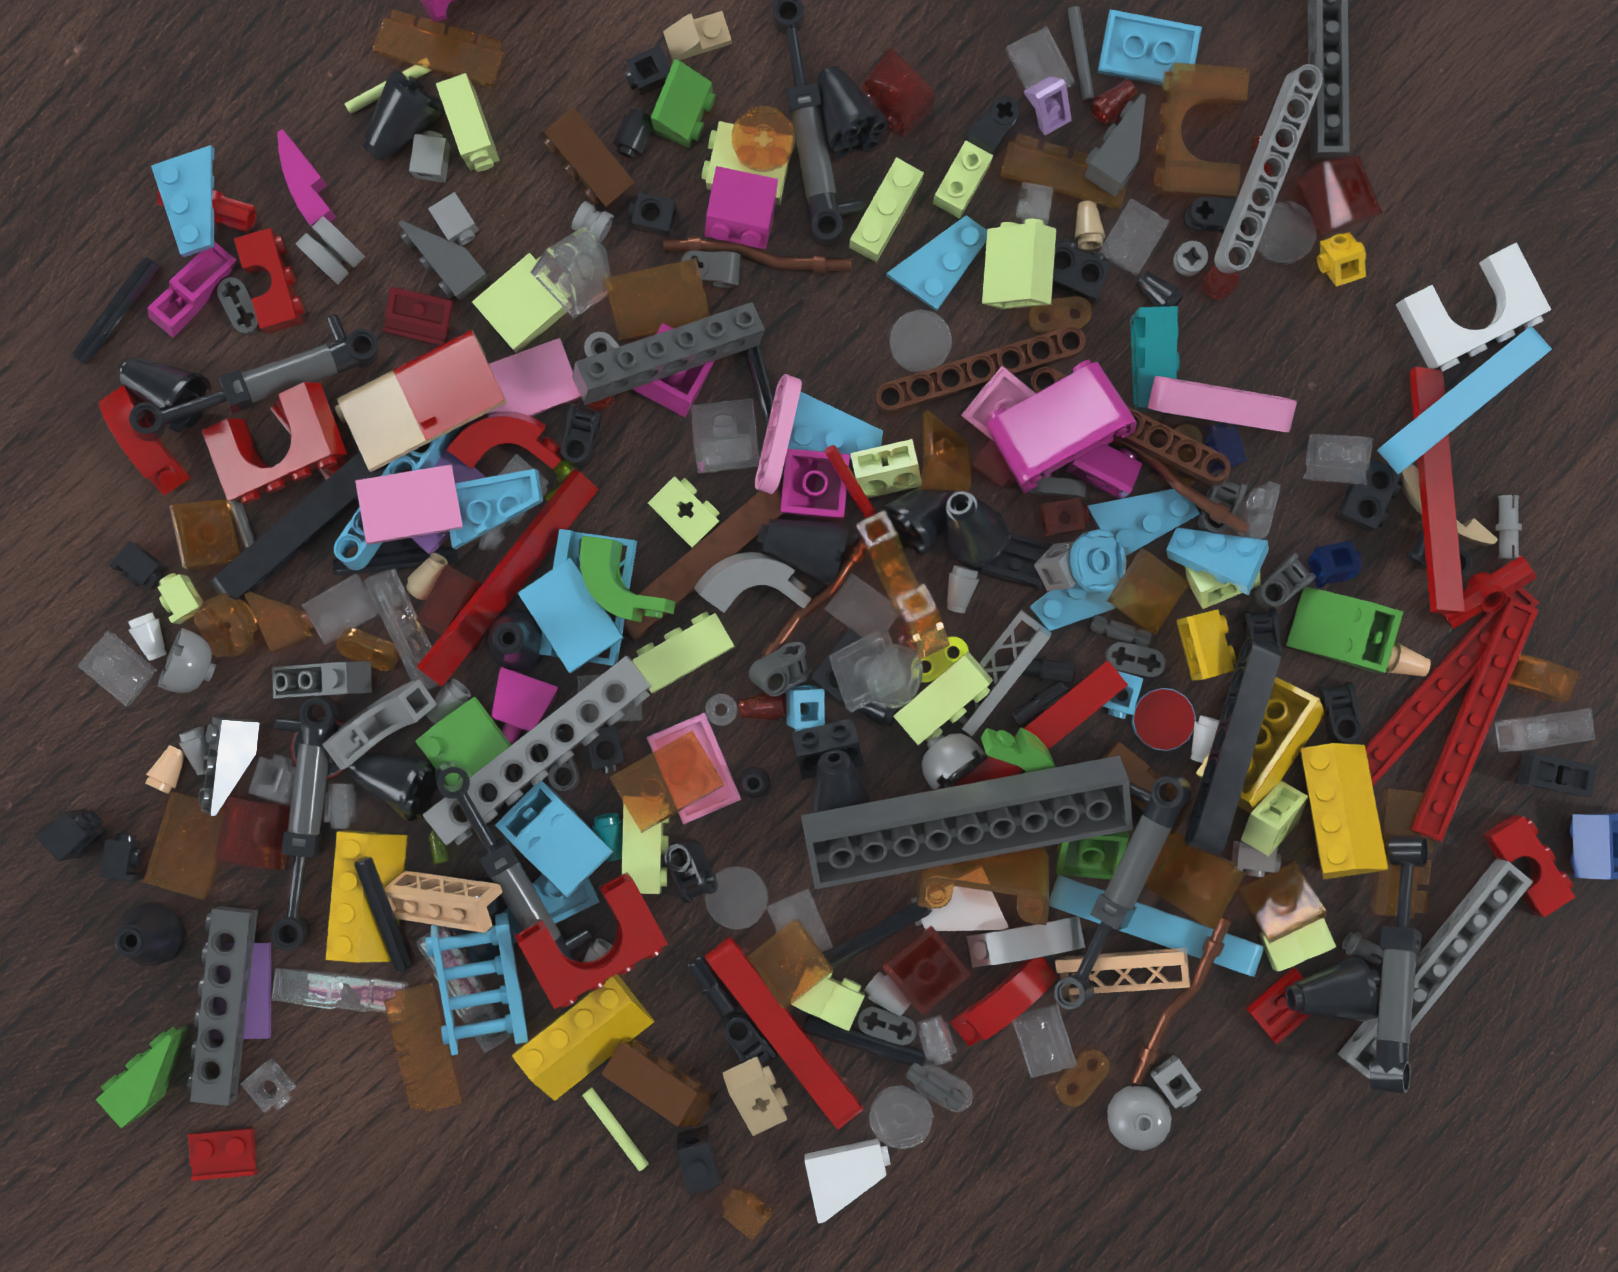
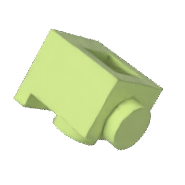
M172 573L158 582L160 584L158 589L162 594L159 597L160 602L167 612H173V615L168 617L171 623L182 624L207 608L188 576Z

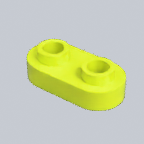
M948 637L915 654L909 662V672L918 682H931L969 651L968 646L958 637ZM951 646L959 650V655L955 659L950 658L947 654V650ZM922 661H928L931 664V669L928 673L920 671L919 664Z

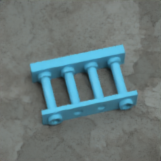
M508 912L495 914L496 926H492L485 933L474 932L440 938L438 925H431V937H425L428 957L434 956L446 1021V1025L441 1026L443 1044H450L451 1055L458 1054V1039L507 1031L508 1034L514 1033L515 1044L528 1042L527 1024ZM492 943L493 946L499 945L500 955L495 956L494 960L445 968L442 951ZM495 972L498 975L504 974L505 985H500V989L450 997L448 980ZM502 1002L503 1005L509 1004L510 1014H506L505 1018L455 1027L453 1010Z

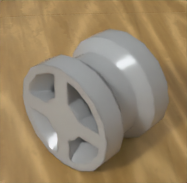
M1188 241L1182 244L1175 253L1173 266L1180 275L1186 277L1194 276L1207 264L1208 251L1202 243Z

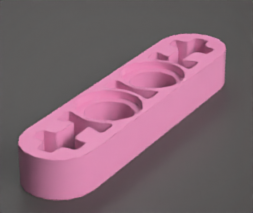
M787 374L781 377L775 391L755 478V488L769 494L775 492L781 479L802 385L800 379Z

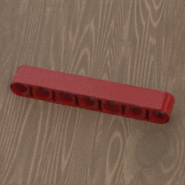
M730 936L705 955L706 960L838 1130L864 1110L841 1077L810 1037L803 1032L800 1024Z

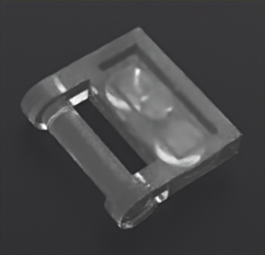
M1267 482L1257 487L1255 492H1250L1246 503V509L1250 510L1247 520L1249 528L1243 536L1239 533L1238 536L1261 539L1268 535L1281 487L1280 484Z

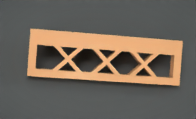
M404 871L384 888L396 919L485 933L493 926L487 906L502 893L500 884L412 871Z
M1187 948L1101 953L1092 969L1095 972H1091L1089 975V979L1099 985L1094 986V993L1190 987ZM1085 955L1060 956L1055 960L1056 973H1060V977L1063 979L1068 977L1069 972H1077ZM1181 965L1182 980L1169 981L1160 971L1164 966ZM1146 967L1153 973L1145 983H1137L1128 975L1132 968ZM1113 969L1121 975L1114 985H1106L1096 977L1101 970ZM1156 976L1162 980L1160 982H1151ZM1125 978L1130 984H1120V982ZM1069 987L1070 995L1080 994L1078 987Z

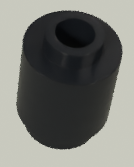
M630 109L628 115H624L613 141V144L618 147L617 153L630 159H634L635 155L642 156L653 130L651 116L636 109Z

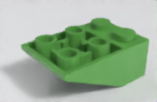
M1305 587L1301 591L1286 647L1375 674L1386 673L1403 611L1369 601Z
M187 1025L178 1030L172 1027L167 1032H162L149 1044L152 1049L149 1048L144 1053H139L125 1065L128 1071L124 1070L118 1076L114 1075L101 1087L104 1092L96 1101L121 1129L143 1116L165 1096L190 1030Z

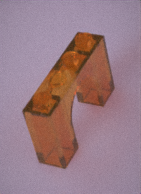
M1174 62L1169 71L1164 72L1162 90L1167 91L1166 103L1161 104L1159 118L1160 122H1164V133L1158 136L1157 154H1162L1161 167L1156 166L1154 174V186H1159L1158 194L1187 197H1238L1241 164L1207 162L1196 158L1187 150L1183 143L1181 124L1186 112L1199 104L1214 103L1241 106L1247 101L1250 68Z
M885 510L857 523L856 527L868 559L920 658L923 659L950 646L938 608L925 584L919 586L905 557L898 534Z

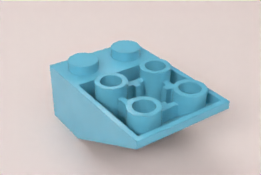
M543 781L533 786L495 825L567 898L613 853L575 811Z

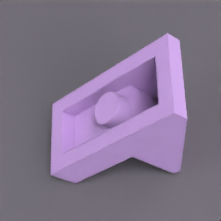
M1050 76L1024 91L1025 96L1036 110L1038 127L1045 136L1072 121L1067 86L1063 79Z

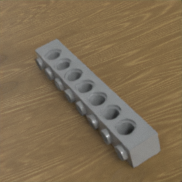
M625 656L469 778L470 785L467 793L485 824L498 815L495 809L504 802L510 806L524 794L521 789L531 782L535 786L549 775L546 769L556 762L558 766H561L574 756L571 751L580 743L585 747L599 736V733L596 731L605 723L611 727L625 715L622 710L632 703L636 707L650 696L647 690L652 685L629 656ZM614 684L621 685L625 692L624 698L618 703L612 702L608 697V690ZM588 704H594L599 710L598 719L592 723L587 722L583 717V709ZM562 724H568L573 728L574 735L569 742H563L558 737L557 732ZM539 743L545 745L548 749V757L543 762L535 760L532 754L534 746ZM513 763L518 764L523 770L522 778L518 782L512 781L507 775L508 767ZM487 783L493 784L497 789V797L494 801H487L482 795V789ZM447 797L429 809L423 816L445 845L455 842L458 846L473 835L470 830L472 826L469 821H463L458 817L457 808L459 803L457 800Z
M1496 859L1422 949L1420 956L1416 957L1411 1031L1532 884L1533 881L1509 861ZM1378 1018L1364 1021L1338 1053L1341 1058L1368 1079H1370L1371 1062L1375 1057Z

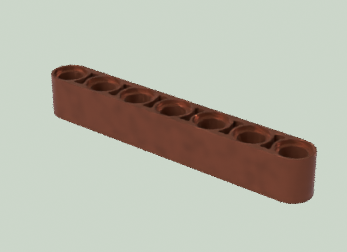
M1069 326L887 382L881 385L877 391L876 406L884 414H895L983 387L1001 366L1006 368L1002 363V356L1006 354L1014 355L1018 360L1017 367L1012 369L1006 368L1014 376L1073 359L1084 348L1086 342L1085 335L1078 327ZM1065 336L1074 337L1077 341V348L1074 350L1066 349L1062 344V338ZM1035 345L1044 346L1048 352L1047 358L1037 359L1034 357L1032 347ZM978 363L983 364L988 369V375L984 378H978L973 375L971 367ZM945 373H953L958 378V384L954 387H947L943 384L941 377ZM916 382H923L927 385L929 392L927 395L919 397L913 394L911 386ZM886 391H892L897 394L899 401L893 406H888L882 402L881 395Z
M1041 367L1032 375V389L1036 394L1042 391L1037 387L1038 382L1042 378H1051L1056 383L1067 376L1052 368ZM1128 407L1139 424V428L1136 432L1123 439L1113 434L1114 437L1208 485L1220 486L1226 482L1231 467L1225 455ZM1155 434H1163L1168 441L1165 446L1156 448L1150 444L1149 440ZM1183 448H1190L1196 453V458L1191 462H1183L1179 459L1178 453ZM1213 462L1223 465L1225 472L1219 477H1213L1206 470L1209 464Z
M779 482L773 494L759 491L638 595L664 598L675 601V607L695 591V585L712 566L727 557L739 554L758 537L762 523L767 525L770 519H780L786 514L780 512L783 483ZM643 615L642 622L625 619L623 631L634 642L661 619Z

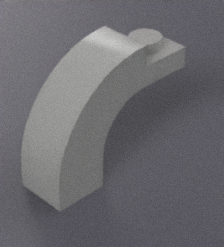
M759 552L740 553L719 561L702 576L694 587L700 596L723 613H725L742 591L756 585L774 587L802 608H805L811 600L804 592L807 586L794 576L791 577L795 570L789 564L772 555Z
M419 679L391 691L364 708L338 728L339 731L322 745L339 769L343 770L348 768L386 736L402 727L416 723L437 704Z
M1079 916L966 936L972 968L1016 962L1085 948Z

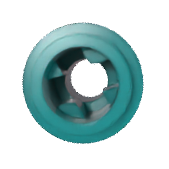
M606 813L594 817L593 831L613 851L605 861L622 859L623 820L619 819L618 813Z

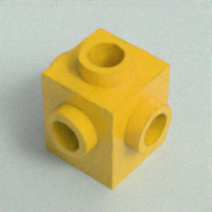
M1350 232L1337 234L1320 241V255L1317 256L1319 269L1322 273H1326L1336 287L1366 277L1365 248L1361 242L1355 240Z

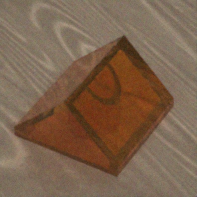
M929 410L923 413L921 435V490H969L971 488L970 443Z
M227 499L169 506L181 563L184 569L198 571L229 564L240 555Z

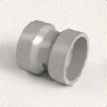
M584 201L573 219L571 228L579 233L587 230L590 238L600 244L610 230L614 215L606 211L596 212L593 204Z

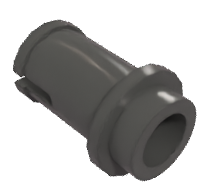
M1349 932L1342 943V949L1346 950L1347 955L1352 956L1355 954L1375 966L1381 964L1382 961L1378 959V956L1383 958L1384 950L1379 945L1362 938L1361 933Z

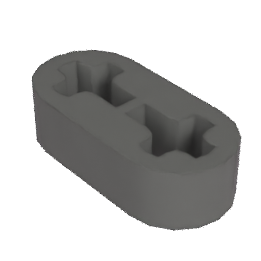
M229 277L222 280L218 285L217 294L232 325L244 335H253L259 332L261 329L259 328L251 299L253 297L248 287L237 278ZM230 286H234L236 289L240 288L236 293L240 301L238 304L230 296L226 297L230 293ZM244 309L247 314L254 316L251 319L252 326L247 327L244 324H240L244 320L240 310Z
M1042 476V479L1036 482L1038 486L1026 492L1035 495L1085 498L1087 482L1076 479L1045 478Z
M1117 642L1111 644L1105 652V661L1108 660L1117 671L1143 677H1156L1165 668L1166 661L1163 654L1155 649ZM1119 647L1123 648V654L1133 656L1132 662L1121 661L1120 665H1117L1116 659L1111 657L1112 652H1117ZM1150 654L1154 655V661L1158 662V667L1152 668L1151 672H1148L1147 666L1139 664L1137 661L1138 658L1148 659Z
M876 1005L865 1006L858 1014L859 1028L867 1035L898 1045H907L916 1036L917 1029L915 1023L907 1015L903 1014L899 1017L889 1010ZM872 1012H876L877 1019L886 1023L885 1026L874 1024L872 1028H868L867 1021L863 1020L864 1016H870ZM902 1022H906L907 1028L911 1032L910 1034H904L902 1038L897 1037L896 1030L889 1028L890 1024L900 1026Z

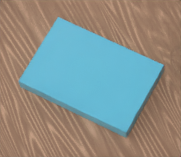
M1110 9L1097 73L1189 91L1202 27Z
M569 558L518 592L520 598L569 673L574 672L624 638L608 612L591 596L584 583L582 573L572 558Z

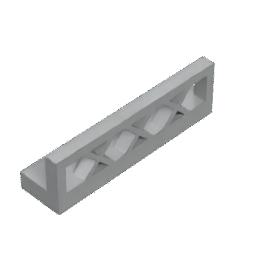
M1020 610L979 663L987 673L993 672L995 684L990 689L991 692L980 703L975 702V710L968 718L963 715L958 719L963 724L962 729L971 736L974 735L1051 637L1050 631L1022 610ZM1021 620L1036 630V633L1029 641L1016 642L1014 629ZM1011 634L1012 643H1004ZM1024 646L1021 652L1017 655V647ZM1012 647L1013 662L1010 665L996 667L995 653L999 649ZM991 660L992 667L984 668L987 665V663ZM997 671H1005L998 679Z

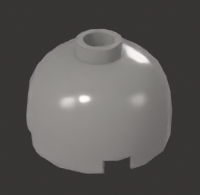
M181 628L168 653L165 666L166 671H161L157 687L176 693H188L197 689L203 680L209 682L216 667V664L211 663L212 650L209 643L200 635Z
M952 733L944 737L940 734L938 737H933L926 744L929 750L924 754L921 766L928 784L933 790H939L942 785L945 788L954 785L975 768L972 763L977 758L982 762L986 754L974 740L966 735Z
M1149 1086L1124 1087L1114 1095L1108 1105L1107 1119L1109 1130L1119 1143L1129 1149L1145 1151L1155 1148L1165 1140L1170 1132L1172 1117L1169 1105L1159 1092Z

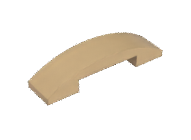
M1411 464L1402 471L1399 481L1402 482L1400 489L1410 504L1422 515L1418 468ZM1475 518L1467 520L1463 524L1456 519L1458 540L1480 546L1492 545L1498 540Z

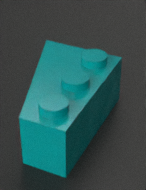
M1178 306L1139 307L1130 318L1133 409L1138 412L1156 411L1148 408L1155 376L1177 379V371H1179L1180 365L1179 353L1177 352Z

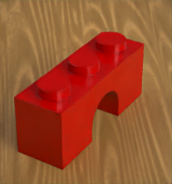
M271 228L234 238L242 269L250 275L258 272H269L271 275L272 283L270 289L264 295L251 299L259 328L265 333L270 334L303 324L301 314L305 313L301 297L299 295L295 296L292 284H296V278L291 265L287 266L284 254H287L288 251L282 235L278 236Z
M1512 815L1482 836L1497 859L1511 863L1517 858L1524 856L1531 865L1529 879L1533 882L1524 892L1522 898L1533 915L1544 918L1576 897L1571 890L1573 884L1570 878L1563 871L1559 872L1553 861L1556 858L1551 849L1545 844L1542 845L1537 838L1538 829L1529 818H1524V816Z

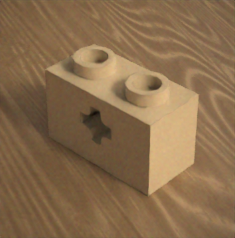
M757 1056L723 1072L728 1093L753 1136L788 1120L783 1108L788 1105L786 1097L780 1087L774 1088L773 1084H776V1080L770 1067L766 1066L763 1068Z

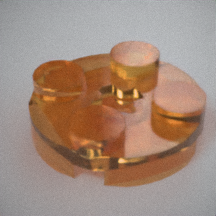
M753 107L734 124L732 130L733 150L739 162L754 171L768 172L785 166L794 151V127L788 118L774 107ZM762 131L767 132L769 138H773L772 142L767 143L765 147H761L759 142L754 141L755 137H760Z
M226 593L215 595L206 600L201 605L199 612L194 615L195 625L199 628L201 636L209 643L212 654L216 657L238 656L252 648L256 641H253L254 632L257 631V622L252 610L241 599L235 601L228 597L230 594ZM229 622L231 627L227 629L224 623Z

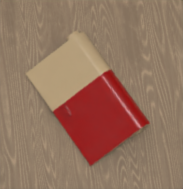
M470 330L337 398L339 405L335 406V410L342 423L347 422L367 468L372 472L507 403L486 360V354L473 330Z

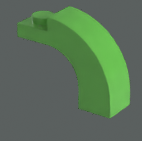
M582 536L580 549L582 577L591 596L601 607L618 617L636 622H642V615L662 619L663 613L674 614L675 601L636 595L626 587L620 574L623 543L613 539Z
M1020 727L1014 738L1006 731L999 730L997 732L986 728L981 737L988 756L1017 765L1024 769L1025 773L1056 768L1045 744L1026 729Z

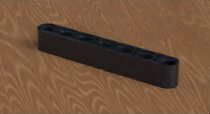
M359 451L209 582V585L229 609L240 604L359 502L356 480L380 477L389 463L370 472Z
M1249 637L1241 648L1185 833L1184 842L1187 846L1219 856L1226 845L1281 661L1282 650L1277 646L1254 637Z

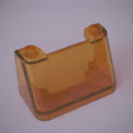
M1044 847L918 870L916 894L917 905L920 907L935 909L946 906L952 898L954 886L1018 895L1016 906L1019 916L1029 923L1047 925L1049 913V856Z

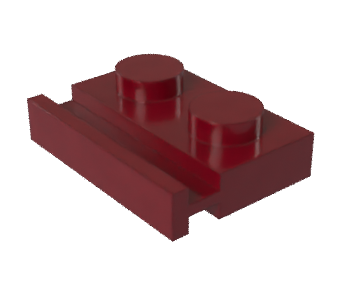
M391 286L383 332L442 345L447 342L446 338L454 300Z

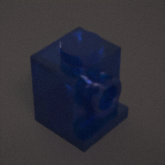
M1226 422L1207 428L1209 434L1207 435L1208 441L1205 442V445L1225 455L1230 462V467L1241 465L1247 461L1237 425L1227 427ZM1215 462L1210 467L1211 473L1224 470V467L1220 463Z
M1352 540L1316 547L1307 560L1311 572L1316 575L1314 581L1317 588L1324 587V585L1354 579L1362 569L1361 555L1355 550Z

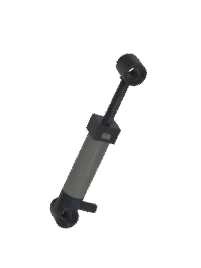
M775 0L773 4V23L779 32L786 34L795 87L787 88V101L792 119L812 236L818 244L832 246L842 236L843 221L841 216L864 212L865 204L862 199L838 203L818 83L807 85L798 31L804 23V6L801 0ZM786 9L796 12V16L792 19H784L780 14ZM822 222H832L836 229L830 234H824L818 228Z
M336 314L330 315L327 318V322L335 341L242 373L239 369L218 376L222 390L164 410H160V408L152 403H139L130 411V425L136 436L141 440L155 441L163 435L167 426L166 422L224 402H228L233 414L253 407L254 402L280 394L303 382H315L355 367H369L377 360V338L366 329H356L347 337L339 316ZM359 343H365L371 349L365 354H359L353 348ZM145 416L156 418L155 424L150 428H142L139 426V422Z
M318 696L305 701L300 709L301 720L278 717L275 720V728L277 730L300 732L288 830L284 832L281 853L294 856L287 915H283V919L274 925L271 932L274 945L285 951L293 950L305 942L310 933L308 921L299 914L307 858L318 856L321 851L323 832H320L330 756L322 744L332 737L333 725L338 716L336 703L326 696ZM316 704L321 705L325 709L326 716L323 721H318L313 716L312 710ZM285 925H291L296 929V939H290L286 936L284 931Z
M457 761L443 762L435 772L438 790L444 797L456 799L484 846L483 849L477 851L478 858L493 883L500 884L502 889L500 895L520 929L523 931L543 920L559 950L566 957L576 961L572 951L593 939L590 931L584 929L571 938L564 940L506 837L504 836L495 841L467 793L470 780L465 767ZM450 773H457L461 776V780L455 786H447L443 783L445 776Z
M1175 775L1159 778L1153 784L1151 792L1133 782L1129 783L1130 796L1147 804L1105 893L1099 895L1090 915L1101 920V923L1077 972L1061 979L1055 986V999L1062 1008L1068 1010L1076 1009L1089 1003L1093 998L1094 985L1088 977L1112 928L1121 930L1128 927L1137 908L1134 905L1183 805L1187 804L1190 800L1191 786L1181 776ZM1170 783L1174 784L1178 791L1177 797L1173 801L1166 796V787ZM1071 984L1076 985L1079 989L1080 995L1078 1000L1074 999L1069 993Z
M1392 834L1388 850L1389 862L1391 866L1400 867L1396 927L1382 926L1380 948L1384 950L1376 1050L1370 1067V1086L1372 1090L1407 1093L1411 1077L1408 1057L1416 956H1420L1422 933L1415 928H1409L1413 869L1426 866L1428 860V841L1426 836Z

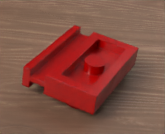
M1294 967L1246 1008L1276 1045L1311 1016L1298 1013V1011L1293 1012L1287 1005L1286 988L1304 978Z
M254 1127L191 1132L188 1134L190 1167H192L191 1181L254 1176L258 1173L255 1161L257 1158Z

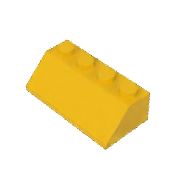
M1275 677L1237 805L1249 813H1252L1273 788L1280 783L1300 753L1301 748L1304 747L1325 715L1319 698L1278 677ZM1209 755L1196 772L1197 776L1201 779L1203 777V773Z
M1331 743L1301 748V760L1323 879L1388 870L1365 745Z
M352 830L337 832L326 960L357 963L392 962L354 864L355 861L362 857H372L385 888L405 871L408 835ZM396 919L400 927V919Z
M615 974L606 980L605 985L589 992L517 1049L512 1057L528 1078L555 1101L610 1058L621 1041L630 1042L655 1021L620 976Z

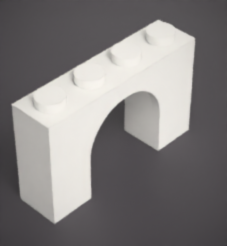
M1517 242L1479 263L1494 291L1497 302L1495 316L1487 328L1469 330L1454 323L1443 307L1433 285L1396 304L1428 368L1435 369L1440 366L1443 372L1460 363L1457 357L1468 352L1471 358L1488 349L1485 343L1496 339L1499 344L1516 335L1513 329L1524 325L1525 329L1544 321L1541 315L1550 311L1551 308Z

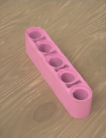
M1155 376L1148 408L1165 413L1290 432L1297 401L1274 395Z

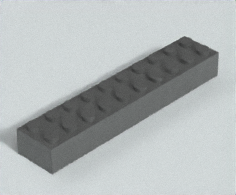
M1120 756L801 815L815 889L1133 830L1129 778Z

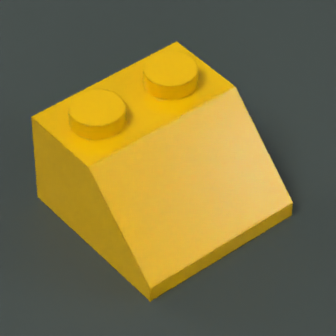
M1218 609L1176 620L1192 681L1203 680L1234 671L1233 664L1236 663V655L1232 645H1227L1225 633H1228V624L1225 616L1220 615Z

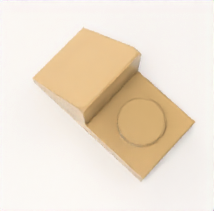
M722 11L697 19H693L692 13L687 14L663 31L673 62L674 59L682 60L732 44Z

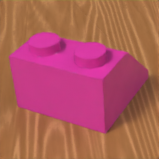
M716 166L706 215L705 237L766 249L773 224L779 179Z
M662 323L657 334L674 328ZM715 361L633 388L632 390L686 417Z
M1107 442L1071 461L1066 472L1118 499H1123L1132 491L1142 463L1136 460L1138 456L1135 453L1124 448H1120L1118 451L1108 446Z
M787 448L780 512L816 519L844 521L847 488L825 452ZM841 454L849 467L850 454Z

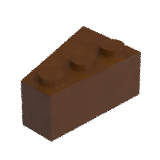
M574 107L565 109L539 132L544 138L542 142L554 156L558 154L565 162L563 168L574 181L579 179L584 184L586 189L583 192L595 206L600 203L602 206L607 207L635 183Z
M1115 741L1100 758L1120 756L1129 778V783L1133 782L1150 792L1156 780L1161 778L1149 765L1121 742ZM1170 783L1166 787V796L1173 801L1176 799L1178 792ZM1130 796L1131 812L1137 809L1143 815L1147 804ZM1189 800L1187 804L1183 805L1169 834L1173 835L1192 813L1193 801Z
M638 1040L633 1042L621 1041L601 1075L676 1126H699L717 1092L705 1086L693 1076L675 1068L676 1066L671 1061L651 1054L649 1052L650 1048Z

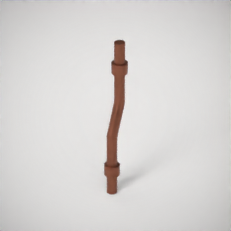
M689 236L688 239L664 238L663 241L664 251L735 252L774 269L813 270V273L826 274V271H851V259L827 258V255L814 254L813 257L776 256L757 247H749L724 240L702 239V236Z
M1113 436L1111 444L1119 449L1123 447L1135 453L1138 458L1151 465L1178 494L1209 513V518L1218 524L1224 523L1242 536L1246 533L1250 525L1230 513L1229 507L1221 502L1215 503L1187 485L1167 463Z
M866 526L853 546L849 545L842 555L844 559L839 566L833 583L831 585L826 584L822 590L812 596L805 608L799 606L791 613L772 643L768 642L761 652L763 654L762 658L785 645L800 622L835 595L854 565L858 566L865 556L863 552L875 535L870 527Z
M1224 915L1219 916L1211 936H1207L1203 944L1202 950L1204 953L1192 977L1190 987L1184 988L1161 1011L1148 1043L1143 1044L1138 1055L1140 1061L1131 1079L1134 1083L1138 1085L1144 1084L1151 1066L1156 1064L1161 1051L1159 1048L1172 1018L1201 991L1215 958L1221 955L1225 946L1223 940L1232 922L1230 918Z

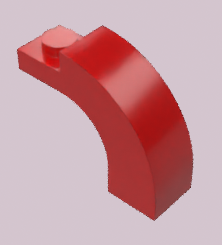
M124 385L98 402L105 422L123 451L145 479L149 478L164 496L190 479L189 473L160 438L148 442L136 436L130 425L129 415L133 407L140 402ZM147 416L139 422V426L142 428L152 427Z
M508 411L490 413L472 421L463 428L446 449L471 469H473L486 451L503 443H513L526 448L553 470L563 457L560 452L561 447L549 437L543 439L540 436L546 427L544 423L526 414Z
M1044 957L1027 959L1017 965L1011 974L993 991L954 1016L950 1023L969 1047L982 1039L987 1040L1034 1004L1059 976Z

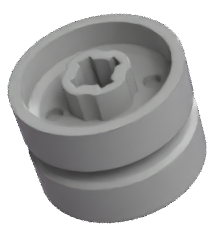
M322 216L312 226L319 239L317 240L309 233H305L295 244L339 285L349 274L341 262L345 261L355 268L365 256Z

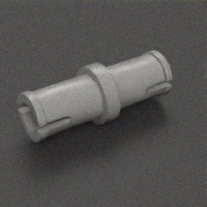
M1519 495L1498 496L1499 524H1496V531H1499L1498 559H1516L1519 557V531L1522 530L1518 514Z

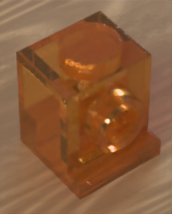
M733 1188L722 1202L725 1206L722 1217L751 1241L772 1217L773 1208L769 1205L765 1209L761 1208L762 1202L749 1191L744 1194L740 1189L736 1191Z

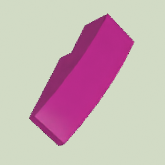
M281 129L277 132L281 166L289 191L298 209L311 227L322 216L329 222L333 221L337 217L318 194L327 184L292 139Z
M214 241L213 248L201 251L169 281L170 287L147 307L149 318L174 338L213 296L220 282L227 278L235 267L237 260Z

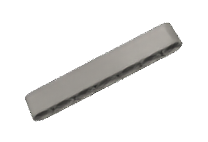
M1303 65L1289 73L1284 79L1215 253V265L1222 273L1230 274L1243 270L1250 265L1322 85V73L1315 65ZM1299 75L1306 79L1307 88L1302 87L1299 83ZM1288 104L1294 107L1296 112L1295 118L1289 115L1287 111ZM1276 133L1280 134L1284 139L1283 147L1277 144L1275 139ZM1264 163H1268L1273 171L1271 177L1265 173ZM1253 192L1259 194L1261 198L1260 206L1254 204L1252 200ZM1242 221L1246 222L1249 226L1248 236L1241 231L1240 225ZM1230 250L1234 251L1238 257L1236 265H1233L1229 260Z

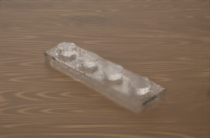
M388 570L370 576L364 580L365 585L411 681L419 679L427 691L439 687L440 685L416 668L432 646L396 570Z

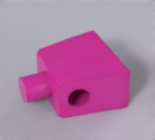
M501 667L492 718L505 722L502 733L513 745L519 740L523 729L530 731L545 719L561 688Z

